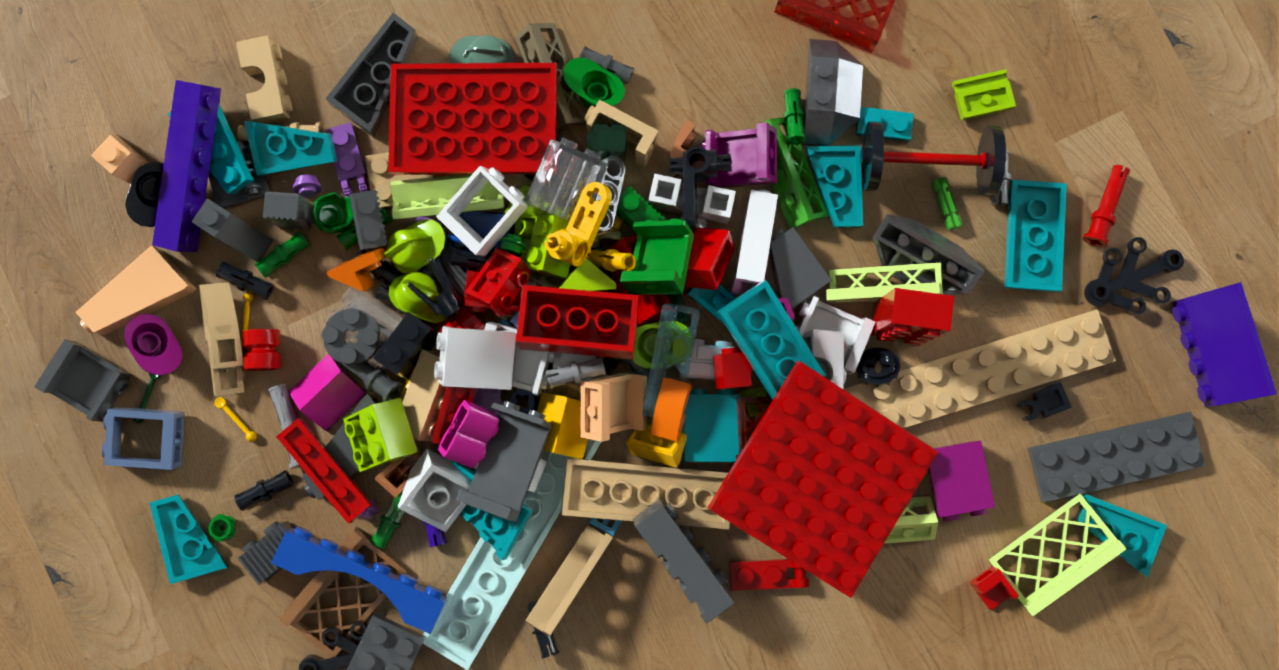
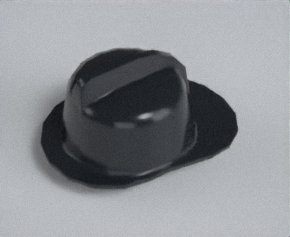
M152 162L145 164L138 169L130 185L125 207L128 216L140 226H155L164 163Z

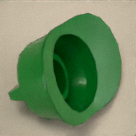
M578 57L571 59L565 65L563 76L567 86L580 96V100L587 108L591 106L596 107L599 100L614 106L623 99L625 88L620 78L587 58Z

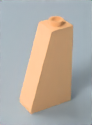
M151 245L77 310L76 314L82 319L80 324L86 331L91 334L107 335L126 326L134 317L155 312L194 293L197 288L161 249Z

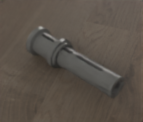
M367 362L352 365L341 363L362 379L369 391H375L383 397V402L400 397L403 391V384L394 382L386 376L385 370L381 368L375 369Z

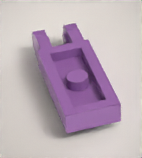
M350 122L325 129L326 133L332 134L337 161L334 162L345 198L349 197V194H353L350 180H358L360 192L369 191L366 180L367 172L354 125Z

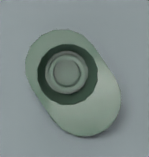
M490 35L463 37L453 45L449 55L450 63H513L514 61L513 51L509 44L503 39Z

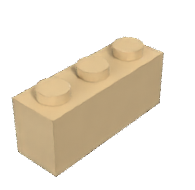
M424 349L420 353L402 403L413 438L418 441H432L446 386L439 384L438 379L434 376L435 363L440 361V352Z

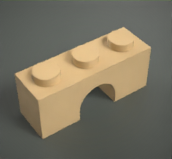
M268 35L236 42L241 68L249 76L265 75L263 87L256 92L246 94L251 120L266 124L290 121L289 111H292V103L289 95L285 94L284 86L287 85V78L284 70L280 69L279 60H282V52L279 44H275Z

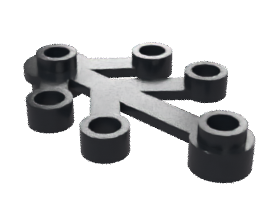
M1136 237L1127 244L1128 252L1119 277L1109 282L1114 265L1122 260V253L1117 248L1108 249L1103 253V264L1098 278L1090 281L1085 287V298L1093 306L1099 307L1110 303L1126 309L1131 315L1143 313L1146 310L1145 301L1141 298L1130 300L1114 293L1115 291L1124 288L1150 298L1156 304L1166 303L1171 298V292L1168 288H1154L1138 281L1161 271L1174 272L1179 270L1184 264L1182 253L1175 249L1165 251L1160 254L1158 261L1134 271L1139 254L1143 253L1147 248L1146 241L1141 237ZM1134 242L1140 244L1139 251L1134 248ZM1110 252L1116 255L1115 261L1109 259ZM1171 255L1176 258V260H1177V263H1176V264H1172V263H1171V261H1170ZM1097 288H1101L1103 290L1102 297H1099L1096 294ZM1158 291L1163 292V294H1164V299H1163V300H1160V299L1158 298V296H1157ZM1134 302L1139 304V311L1133 309Z
M363 620L354 622L350 628V634L354 639H362L363 634L356 633L355 626L363 627L365 632L368 624ZM330 626L322 634L323 642L329 646L337 645L350 654L321 659L319 656L311 654L301 661L299 670H306V665L313 666L314 670H334L348 667L359 644L341 634L339 628ZM327 632H334L336 639L330 640L327 637Z

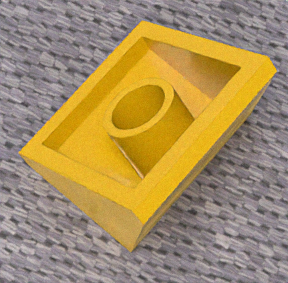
M542 392L537 412L546 415L544 420L553 424L544 451L583 459L588 439L581 437V401Z

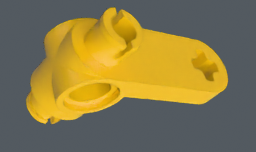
M591 182L586 185L566 230L561 229L547 236L549 240L545 241V248L553 258L565 261L573 266H579L586 258H589L587 255L588 253L591 254V246L612 200L611 191L606 185L599 182ZM593 193H598L601 196L600 201H595L592 198Z

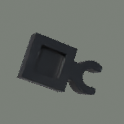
M1061 382L1032 392L1034 401L1027 399L1016 404L1017 407L1027 405L1030 408V414L1022 418L1023 421L1035 419L1039 412H1041L1043 418H1047L1072 408Z

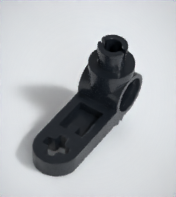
M699 146L683 151V157H670L669 159L671 163L669 164L670 174H683L684 220L692 232H697L698 230L697 183L704 182L709 178H716L719 172L722 171L732 172L731 153L718 155L717 149L706 150ZM696 161L705 162L701 168L691 167Z

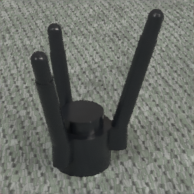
M438 256L435 260L431 258L429 262L445 291L436 297L439 303L436 304L411 282L407 286L429 305L436 315L443 313L445 318L464 307V304L456 293L442 260Z

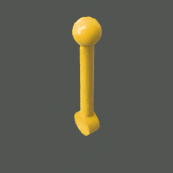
M246 292L243 295L245 309L242 338H240L241 348L244 349L246 348L243 347V331L248 330L251 301L254 299V295L251 292Z
M216 398L215 406L222 408L246 434V439L249 442H254L257 439V434L254 431H250L227 406L225 398Z

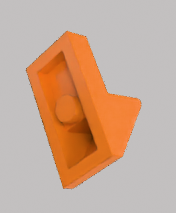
M380 246L337 265L327 271V274L332 279L366 292L375 286L369 271L382 265L380 260L385 258L384 252H386L384 246Z

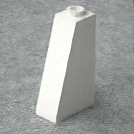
M751 190L730 292L736 298L765 278L778 199L777 194H772L767 190Z

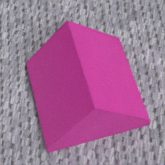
M329 354L288 391L299 410L325 431H328L367 394Z

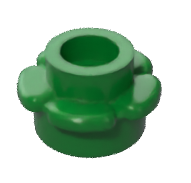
M507 234L506 237L499 240L501 242V250L520 257L523 250L527 248L522 243L523 238L514 234Z
M218 514L209 524V533L216 541L224 542L235 535L236 522L231 516ZM222 525L225 526V530H221Z

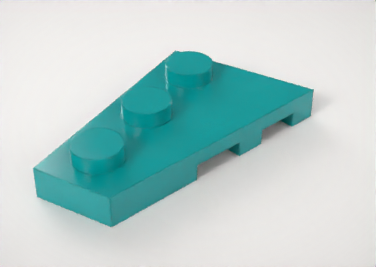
M806 146V154L834 228H862L861 146Z
M180 495L149 502L170 584L228 568Z

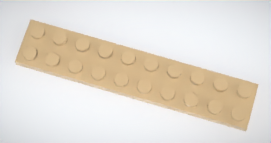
M1096 309L899 372L898 378L893 379L889 386L885 383L880 384L877 388L875 384L869 383L866 385L864 382L844 390L901 428H906L1109 364L1116 360L1099 311Z

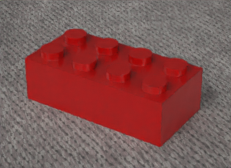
M523 285L516 335L518 348L521 350L634 360L639 295Z
M894 288L873 303L872 320L875 321V325L870 335L877 336V340L883 342H894V339L905 340L904 344L921 346V343H927V341H933L934 338H940L942 334L951 331L954 296Z

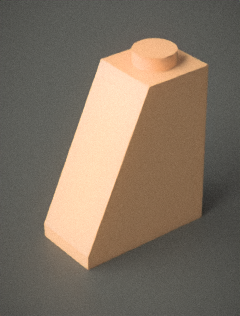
M116 133L109 135L91 155L111 174L129 184L132 183L138 169L150 163Z

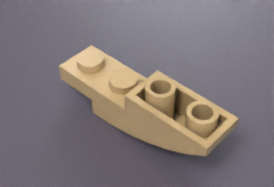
M229 282L199 285L214 395L243 393L242 366L244 364Z

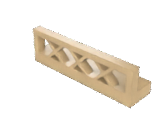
M587 525L525 621L549 637L613 537L607 533L603 535Z

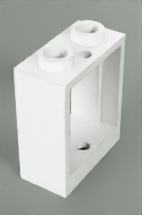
M479 166L436 216L475 255L486 256L529 207L522 200L525 196L514 186L509 188L503 182L505 177L494 167L488 169ZM489 181L513 206L483 239L459 215Z

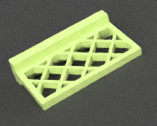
M1078 494L988 560L993 567L1001 570L1019 595L1018 599L1030 615L1034 616L1121 554L1126 548L1120 540H1117L1083 496ZM1078 502L1086 511L1085 523L1068 520L1069 508ZM1065 512L1064 520L1056 519ZM1090 517L1094 520V522L1097 525L1089 524ZM1052 521L1064 523L1062 540L1045 537L1046 525ZM1068 524L1084 526L1083 543L1066 540ZM1088 527L1100 528L1108 539L1099 545L1087 544ZM1042 529L1041 536L1034 535L1036 532ZM1028 538L1041 539L1039 556L1022 554L1023 542ZM1045 540L1061 543L1060 559L1043 557ZM1065 543L1082 546L1081 558L1076 562L1064 560ZM1019 545V553L1010 552ZM1086 547L1094 548L1085 555ZM1006 554L1018 556L1016 573L1004 571L997 561ZM1022 557L1038 559L1037 576L1020 573ZM1042 560L1058 562V575L1052 579L1040 577ZM1063 563L1071 564L1069 567L1062 571ZM1008 575L1016 576V577H1015V584H1014L1013 581L1009 578ZM1019 577L1036 579L1035 591L1026 598L1018 589ZM1040 580L1048 581L1039 588Z

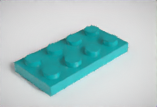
M1013 179L1009 182L1004 289L1062 292L1067 183Z
M767 280L761 281L717 311L772 400L777 395L797 361H801L822 376H826Z

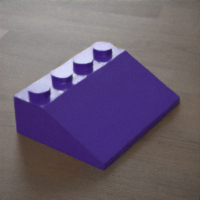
M1242 282L1172 302L1173 317L1179 323L1182 333L1181 343L1187 349L1190 358L1189 368L1196 377L1198 383L1197 393L1205 407L1277 394Z

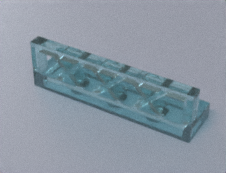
M673 303L662 305L643 407V416L653 418L663 377L666 378L668 368L676 365L681 373L680 381L687 383L701 309ZM678 311L693 314L691 326L683 332L676 323ZM674 329H675V330L677 331L678 335L673 338ZM688 331H690V332H689V337H688V340H687V338L685 337L684 334L687 333ZM680 337L687 348L686 353L677 359L671 350V345L673 341ZM669 356H670V358L672 359L673 362L668 365ZM684 359L683 367L679 362Z

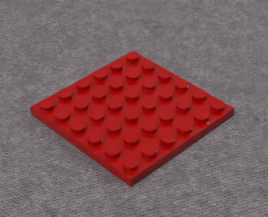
M797 361L707 508L852 598L938 454V451L801 361Z

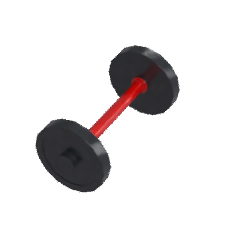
M869 121L864 131L860 151L862 187L865 191H876L879 188L883 162L976 166L977 186L980 194L994 196L999 192L1005 172V134L999 126H987L981 135L977 155L884 151L882 123Z

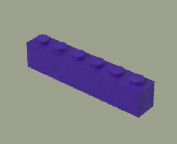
M179 80L175 81L152 242L153 246L176 252H197L201 228L192 223V220L205 202L221 88Z

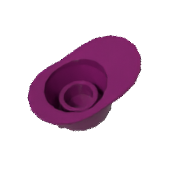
M143 314L129 321L124 333L126 345L138 365L144 371L154 375H165L179 367L182 362L183 352L177 339L163 319L156 315Z

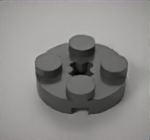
M348 308L335 313L328 320L322 331V339L326 351L336 361L349 365L363 364L377 353L381 333L378 323L371 315L355 308ZM349 330L351 332L358 331L356 336L358 341L355 344L351 341L347 343L345 340L347 338L346 333Z

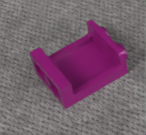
M758 123L755 129L720 133L706 130L703 148L706 150L717 149L718 155L731 153L732 172H719L718 177L707 179L705 181L706 184L719 188L777 183V129L769 123Z
M981 441L933 448L938 451V454L930 465L928 474L937 517H942L944 522L960 519L959 514L970 512V516L987 514V509L995 507Z

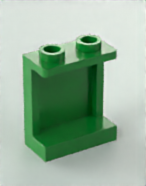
M681 219L633 222L632 228L637 234L634 250L636 265L632 271H622L620 278L622 285L631 295L683 294L694 234L687 222Z

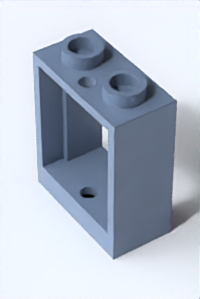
M127 407L107 409V414L103 420V426L106 430V439L102 445L104 465L165 470L181 467L185 411ZM123 417L163 420L161 460L120 457Z

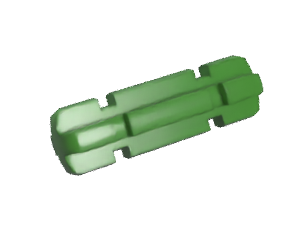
M946 177L935 179L932 182L934 192L938 193L936 198L942 216L946 217V220H944L946 228L948 230L957 229L962 226V220L960 215L956 213L958 209L952 191L948 190V187H950L948 179Z

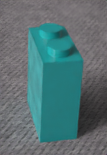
M691 389L684 411L686 415L684 434L687 436L684 446V462H735L741 453V395L734 394V389H718V394H707V389Z

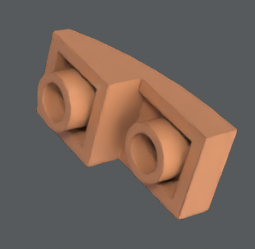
M688 119L681 127L671 152V157L673 158L683 157V151H685L683 148L689 149L696 138L694 134L696 125ZM669 166V177L675 178L677 175L680 177L683 176V174L671 175Z

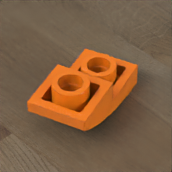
M663 377L654 410L651 436L678 443L686 418L684 411L692 389L691 384Z

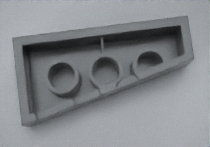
M392 13L326 97V100L333 108L373 138L390 102L391 64L407 63L418 38L416 30Z
M659 499L633 518L634 525L658 558H663L662 563L671 577L675 580H680L679 585L691 604L696 601L701 613L700 616L707 624L734 604L726 586L729 580L720 568L717 570L713 569L710 565L712 558L703 546L700 549L697 548L693 542L696 537L687 525L680 526L676 520L679 515L672 505L668 503L665 506L661 499Z

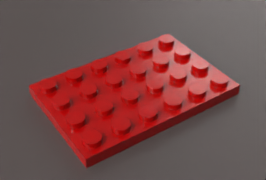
M556 63L391 64L388 173L390 175H472L479 166L488 169L494 167L501 174H556Z

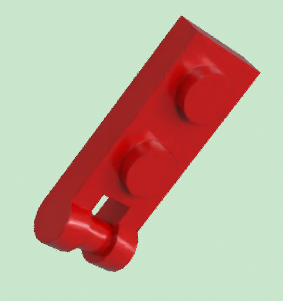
M789 559L729 562L731 591L810 587L809 578H806V570ZM787 568H795V578H787Z

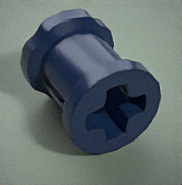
M520 389L511 395L510 403L516 405L520 403L518 400L520 396L524 398L529 396L530 399L527 401L529 407L527 409L520 407V412L528 414L529 410L536 409L537 399L530 391Z

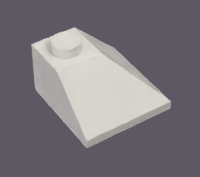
M426 449L409 473L398 508L446 532L467 505L456 501L460 489L468 492L472 481L450 460Z

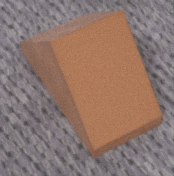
M418 448L417 453L393 461L375 478L395 498L402 496L409 473L423 454Z

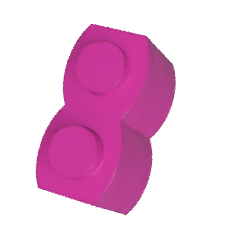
M464 400L457 409L451 426L447 429L440 442L439 452L444 458L474 468L485 457L486 443L499 430V417L493 411Z

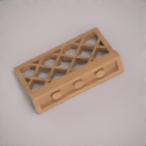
M357 527L350 532L338 547V549L347 553L349 550L357 552L364 544L373 551L374 562L369 563L374 565L375 562H380L385 565H391L398 571L396 574L398 576H401L402 573L405 574L407 571L404 566L380 547L371 543L370 539L364 535V532ZM377 555L381 557L384 561H378ZM324 570L318 571L283 612L279 620L287 627L291 625L330 657H336L342 648L336 646L333 649L323 642L322 634L330 626L323 627L322 612L338 610L339 625H335V627L339 628L341 634L344 635V629H350L353 623L343 625L342 610L358 608V620L366 621L386 595L376 587L377 598L372 602L361 603L360 588L375 585L369 582L359 583L358 576H355L356 584L339 585L338 574L340 572ZM335 579V586L328 587ZM356 588L357 603L341 605L340 590ZM327 591H336L337 606L321 607V594ZM316 602L317 608H311V606ZM362 607H368L362 614ZM317 613L319 627L308 629L299 621L305 614ZM355 626V631H357L361 626ZM350 630L345 635L349 639H351L352 637L350 634ZM319 632L320 638L316 636L314 633Z

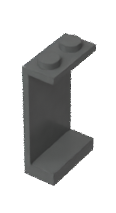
M504 401L503 405L493 402L491 408L499 411L497 415L499 417V430L486 444L485 457L479 462L469 491L460 489L456 501L517 522L553 424L544 420L546 415L534 410H529V413L526 414L519 411L520 406L508 401Z

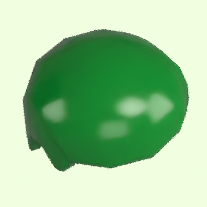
M336 192L320 196L313 203L311 217L317 228L329 234L346 231L354 221L350 197H342Z

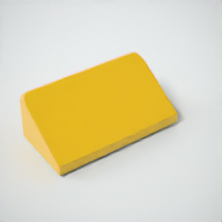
M647 424L646 430L633 431L626 443L634 456L675 468L679 466L687 439L686 434L681 433L677 443L651 436L652 425Z

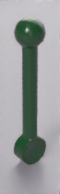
M149 373L150 381L139 408H146L156 379H159L162 375ZM133 418V421L135 423H141L144 420L140 418Z

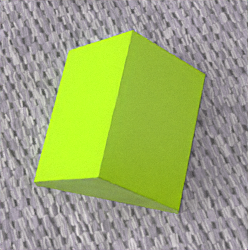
M587 258L560 286V288L617 293L616 283Z

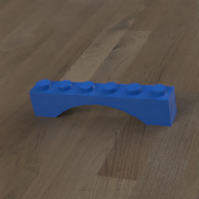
M296 526L295 529L290 528L285 532L271 564L296 575L311 571L331 570L361 577L375 585L391 600L404 623L431 634L447 597L442 595V590L428 585L427 588L416 584L417 579L410 575L402 573L401 576L391 573V568L383 563L375 562L373 565L365 561V556L356 551L349 550L348 553L338 549L339 545L334 541L323 538L322 541L311 537L312 532L305 528Z

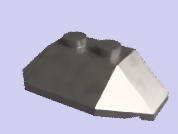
M809 40L804 106L805 120L803 121L805 141L802 145L830 146L860 119L863 65L837 41Z
M887 214L873 236L882 266L941 262L944 295L969 294L984 273L982 267L961 246L914 219ZM924 270L916 280L920 283L936 282L935 270ZM907 271V272L910 273V274L913 276L917 271ZM896 272L893 275L904 283H907L910 279L904 272Z

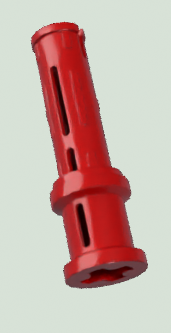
M1113 165L1099 208L1091 214L1090 219L1092 223L1088 233L1083 236V241L1096 247H1107L1109 242L1107 237L1110 228L1116 223L1114 213L1127 177L1130 174V169L1127 167L1122 171V165Z

